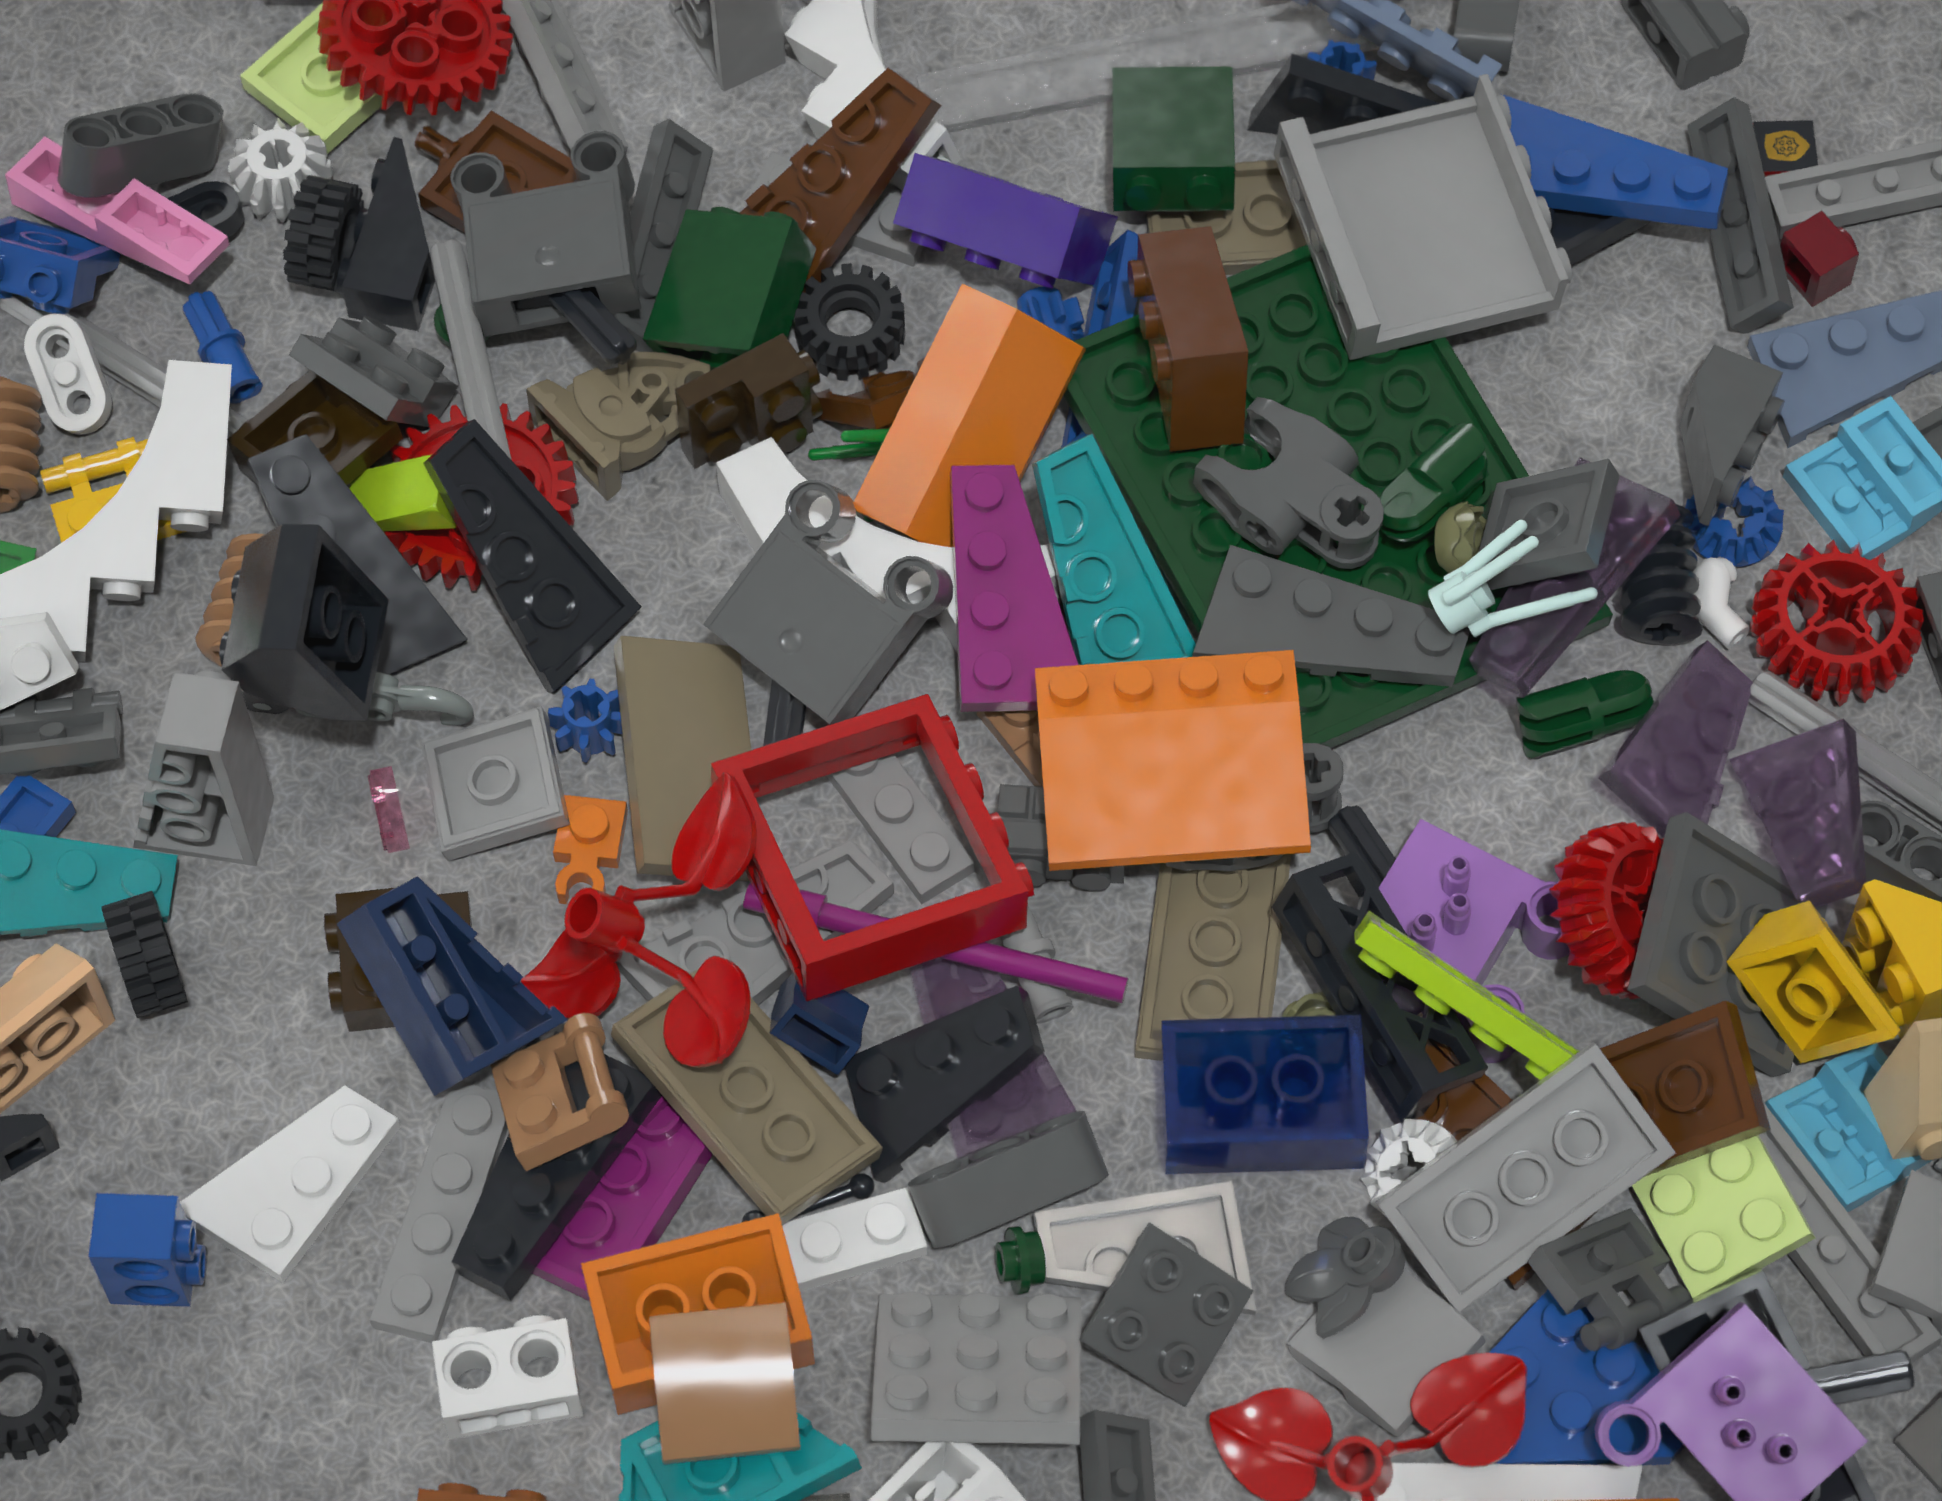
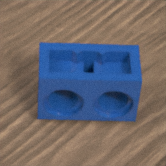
M96 1193L88 1257L110 1304L190 1307L193 1285H203L206 1248L205 1245L197 1244L195 1221L187 1220L178 1196Z

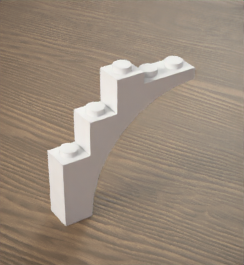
M802 0L809 5L798 11L791 23V27L784 34L800 64L826 79L825 82L818 84L814 88L806 106L802 109V113L817 140L832 127L831 120L886 70L877 35V0ZM932 119L889 183L903 191L915 153L938 158L957 165L962 158L947 128L935 119Z
M168 360L159 413L142 455L119 491L77 533L42 557L0 574V618L48 612L76 661L85 662L90 589H103L102 597L118 601L140 600L141 592H154L158 520H171V528L189 532L207 531L209 523L221 524L224 501L231 364Z
M772 437L716 462L719 493L755 554L785 515L786 500L790 491L799 483L807 481L795 469ZM825 495L818 497L809 509V519L814 528L824 525L832 515V502ZM857 516L851 531L843 539L832 543L821 542L818 547L885 599L886 596L883 590L884 576L888 568L896 560L906 556H919L942 566L951 577L954 586L953 598L949 606L940 615L935 616L958 654L953 548L917 542L875 527ZM1050 544L1040 545L1060 605L1062 598ZM926 571L915 573L910 577L906 585V594L912 604L922 602L931 590V580Z

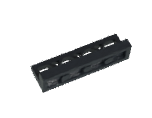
M1357 852L1292 874L1274 902L1272 909L1400 1122L1403 1124L1404 1119H1416L1423 1116L1439 1093L1482 1077L1489 1067L1453 1009L1447 1015H1443L1424 1003L1425 1008L1422 1017L1400 1009L1392 996L1394 984L1415 991L1419 985L1398 971L1395 972L1392 978H1388L1359 958L1358 955L1363 948L1355 943L1354 932L1366 916V912L1371 911L1405 935L1407 934ZM1346 876L1359 897L1357 908L1355 909L1335 901L1324 883ZM1428 1038L1449 1046L1461 1065L1439 1073L1425 1051Z

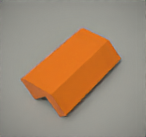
M962 283L853 502L856 512L914 541L953 548L950 488L951 466L1015 465L1019 481H1021L1086 349L1024 312Z

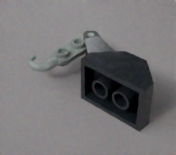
M282 523L245 547L241 570L235 573L232 580L231 595L234 608L229 631L223 634L220 642L219 655L222 671L232 681H239L248 710L281 714L292 707L298 713L312 718L367 721V719L388 721L392 719L393 712L401 710L442 712L443 714L440 717L441 723L454 726L466 724L473 718L472 705L454 692L431 686L402 685L398 688V679L388 674L376 672L389 599L320 525Z

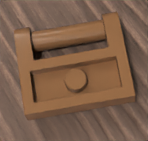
M581 1013L574 1015L564 1024L562 1032L490 1064L514 1152L525 1171L607 1135L622 1127L628 1120L629 1112L624 1095L614 1089L602 1046L605 1043L606 1037L601 1020L594 1014ZM578 1060L590 1097L587 1100L586 1108L579 1111L576 1109L564 1069L565 1066Z

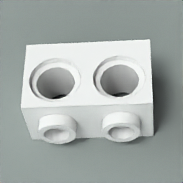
M546 1315L530 1316L520 1319L512 1328L487 1332L486 1329L481 1327H466L449 1333L447 1339L432 1341L442 1418L449 1440L583 1416L574 1351L567 1318L554 1320ZM540 1357L551 1358L558 1362L555 1369L543 1377H532L524 1373L525 1367L532 1360ZM482 1369L490 1373L488 1380L478 1388L465 1389L457 1385L461 1375L469 1370Z

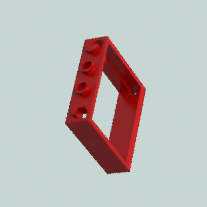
M929 694L711 763L712 784L723 772L734 776L753 812L756 822L757 840L753 857L745 872L806 1001L1027 928L1028 897L1034 896V887L1030 874L1023 862L1014 864L1007 850L1009 848V840L1005 825L997 812L989 814L982 801L984 791L978 771L972 763L964 765L957 752L959 750V741L955 727L948 715L939 716ZM921 745L991 886L823 941L756 798Z

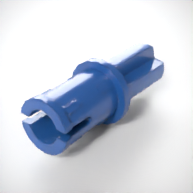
M196 291L189 295V300L183 305V312L200 344L198 355L201 361L232 365L230 403L237 404L256 396L261 391L263 385L255 374L243 349L245 339L242 332L232 328L217 296L213 292L199 293Z

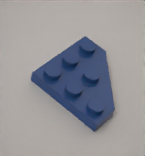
M1547 1290L1489 1352L1518 1357L1527 1366L1526 1418L1521 1437L1514 1449L1506 1457L1494 1464L1602 1465L1615 1463L1602 1452L1596 1441L1595 1425L1597 1417L1610 1404L1616 1401L1630 1400L1660 1373L1652 1356L1634 1341L1618 1349H1609L1607 1347L1596 1351L1587 1349L1581 1341L1580 1332L1583 1326L1594 1322V1317L1586 1307L1567 1315L1551 1292ZM1625 1414L1616 1418L1610 1425L1608 1432L1609 1442L1612 1447L1622 1452H1630L1639 1448L1645 1441L1647 1433L1644 1421L1639 1416L1633 1414ZM1664 1422L1659 1425L1661 1440L1658 1450L1650 1460L1642 1465L1670 1464L1685 1448L1683 1443Z

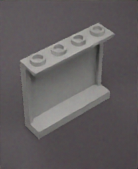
M1488 74L1479 76L1475 94L1472 97L1314 134H1309L1303 117L1283 121L1279 124L1274 157L1350 360L1530 317L1560 308L1566 285L1572 280L1570 260L1564 248H1556L1550 233L1552 222L1548 204L1543 196L1536 197L1530 182L1531 164L1528 153L1523 145L1516 146L1510 131L1511 114L1507 100L1502 94L1496 95Z

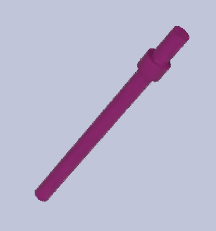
M749 883L744 897L743 908L765 914L752 884ZM803 889L800 890L819 931L820 928L846 934L891 919L828 903L826 895ZM987 942L939 957L1118 1003H1123L1129 980L1127 977Z

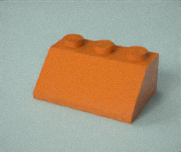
M779 1213L581 1263L618 1415L657 1405L649 1316L786 1303L793 1370L815 1364L813 1339Z

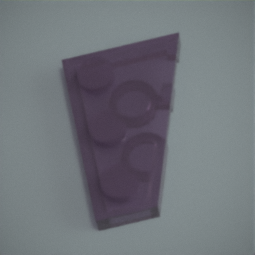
M1708 640L1693 650L1599 775L1598 779L1649 826H1654L1656 832L1662 838L1665 837L1669 818L1684 812L1690 813L1708 825L1712 810L1719 806L1724 785L1720 784L1728 753L1735 749L1751 694L1750 687L1753 682Z
M1845 719L1729 759L1737 776L1744 782L1750 795L1748 800L1755 814L1762 820L1771 839L1770 846L1795 898L1800 903L1810 900L1814 907L1817 908L1859 894L1862 885L1866 883L1857 741L1856 731Z

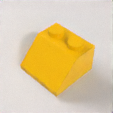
M1810 900L1764 914L1726 961L1800 1063L1895 1038L1900 1031L1884 1001Z

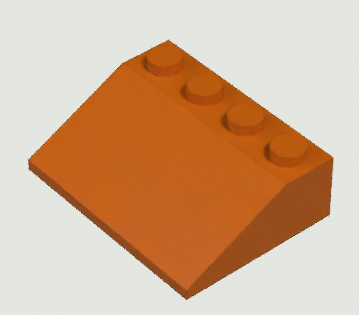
M1294 650L1035 668L1049 871L1311 853Z

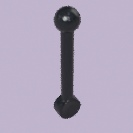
M856 1174L852 1177L849 1184L832 1190L795 1217L853 1196L858 1199H867L874 1192V1181L867 1174ZM752 1210L743 1216L742 1222L765 1217L766 1215L761 1211Z

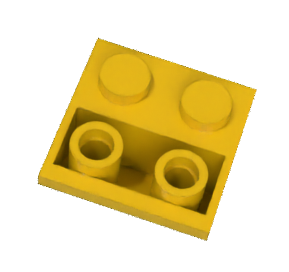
M1876 879L1864 883L1842 945L1884 1001L1900 1029L1898 1036L1902 1039L1915 1021L1942 1018V902Z

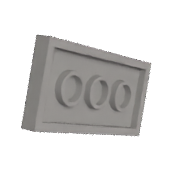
M1592 1042L1377 1200L1376 1203L1456 1311L1461 1312L1525 1265L1539 1246L1567 1234L1676 1152L1599 1047Z

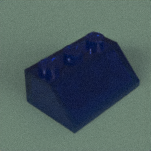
M1361 1015L1161 1020L1162 1117L1165 1174L1364 1169L1369 1142Z

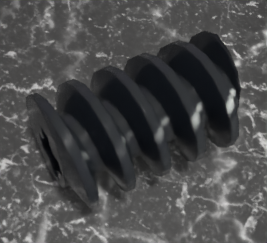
M1662 502L1644 505L1624 514L1616 523L1615 539L1619 544L1616 558L1620 565L1618 582L1622 588L1620 605L1624 610L1621 625L1626 635L1638 642L1663 646L1681 645L1695 640L1702 634L1703 623L1699 618L1694 617L1701 609L1700 599L1693 595L1699 588V578L1695 573H1692L1698 563L1697 556L1690 550L1695 545L1696 537L1694 532L1687 528L1692 525L1694 517L1690 510L1678 504Z

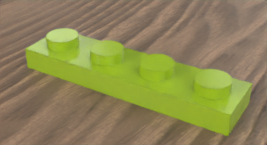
M1368 911L1355 930V943L1363 948L1358 955L1363 962L1388 978H1392L1395 972L1398 971L1419 986L1414 991V994L1439 1013L1447 1015L1454 1008L1472 1020L1474 1023L1469 1029L1470 1032L1493 1049L1503 1052L1506 1046L1509 1045L1529 1058L1525 1068L1539 1080H1542L1580 1052L1371 911Z

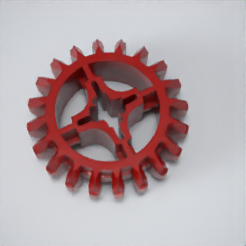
M1834 539L1826 545L1824 554H1820L1809 542L1805 548L1801 549L1799 559L1786 553L1780 560L1778 569H1769V572L1764 575L1761 584L1762 589L1755 593L1752 604L1754 615L1751 619L1750 631L1752 636L1758 638L1755 646L1757 658H1771L1768 670L1777 676L1788 672L1790 674L1788 684L1794 688L1799 689L1803 684L1812 687L1811 698L1816 702L1823 697L1824 691H1832L1839 707L1847 702L1850 690H1853L1864 703L1872 698L1875 687L1887 693L1894 686L1897 676L1904 677V674L1908 673L1913 662L1912 656L1918 653L1922 642L1920 630L1924 617L1922 614L1923 610L1915 607L1918 600L1917 588L1902 587L1905 579L1903 568L1888 572L1884 570L1886 560L1883 552L1873 557L1872 560L1863 558L1860 543L1852 547L1850 553H1841ZM1795 600L1803 608L1802 616L1806 620L1805 628L1800 633H1797L1792 626L1787 610ZM1874 611L1881 618L1886 633V638L1880 644L1871 636L1873 629L1867 623L1869 614Z
M1619 822L1591 829L1588 831V834L1580 836L1572 845L1565 847L1564 860L1554 866L1555 873L1560 881L1548 890L1558 901V909L1549 915L1560 923L1562 933L1556 942L1567 944L1570 950L1567 965L1582 967L1583 984L1597 985L1602 996L1612 995L1615 997L1619 996L1620 999H1640V997L1628 991V986L1664 839L1658 837L1654 826L1642 827L1637 826L1635 822L1628 824Z

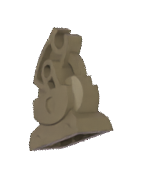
M633 352L631 359L623 365L618 363V367L603 371L598 368L588 370L574 377L573 383L568 385L566 389L549 379L533 384L526 389L529 412L536 427L546 423L550 426L554 442L561 440L564 442L568 461H572L573 466L608 501L621 489L623 471L635 468L656 456L667 445L666 441L672 439L680 432L675 389L709 372L710 365L673 354Z

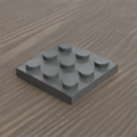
M1684 812L1670 817L1628 991L1675 1019L1725 1000L1737 1005L1753 1066L1771 1077L1790 1073L1794 1059L1793 1052L1726 961L1764 914L1810 900L1825 920L1829 900L1690 813Z

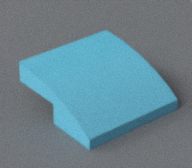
M1892 396L1841 423L1837 437L1785 466L1783 478L1829 537L1835 540L1842 553H1850V549L1857 543H1860L1863 552L1862 557L1872 560L1873 557L1892 548L1942 511V459Z
M1877 1043L1850 1050L1826 1062L1816 1077L1767 1100L1765 1103L1847 1212L1859 1207L1910 1174L1911 1170L1916 1171L1932 1161L1923 1160L1920 1156L1892 1159L1864 1094L1865 1088L1888 1058Z

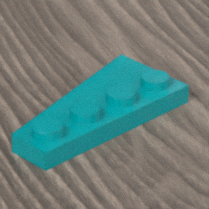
M1093 434L1086 435L1033 462V472L1071 643L1078 665L1192 657L1196 644Z
M0 829V935L20 933V937L46 935L47 931L81 928L83 931L107 929L102 906L148 891H153L163 922L167 923L178 855Z

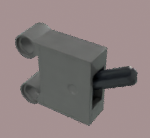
M593 131L583 135L572 147L570 157L578 182L512 193L502 162L496 156L486 152L473 153L459 160L452 169L450 180L463 213L472 304L484 336L570 322L608 364L614 365L619 363L623 365L631 359V354L637 348V342L613 314L641 309L628 203L635 190V181L621 139L608 131Z
M821 480L804 481L790 491L786 500L785 515L703 624L772 678L763 746L803 734L806 707L810 708L830 725L853 718L928 618L940 615L949 606L953 598L954 586L949 573L942 566L919 556L900 558L888 568L883 583L885 599L818 547L821 542L832 543L843 539L851 531L856 517V509L851 497L845 491ZM828 495L833 505L832 515L824 525L814 528L809 519V509L818 497ZM926 571L931 580V590L922 602L912 604L906 594V585L910 577L915 573Z

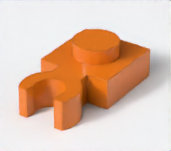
M564 795L570 825L557 828L553 854L555 862L570 864L565 866L556 878L555 887L559 904H567L570 888L580 882L587 883L592 888L606 893L604 877L599 869L600 867L619 868L628 815L627 801Z

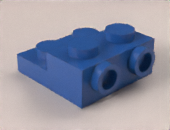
M12 216L0 219V299H10L13 297V294H17L31 299L33 307L39 310L58 314L69 313L70 308L93 300L97 276L116 270L119 266L121 253L74 232Z

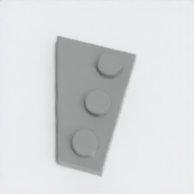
M1232 1180L1034 1212L1035 1228L1041 1237L1045 1254V1283L1106 1292L1115 1280L1117 1272L1121 1270L1130 1255L1136 1240L1141 1236L1147 1224L1152 1223L1252 1289ZM1253 1293L1241 1313L1256 1314Z

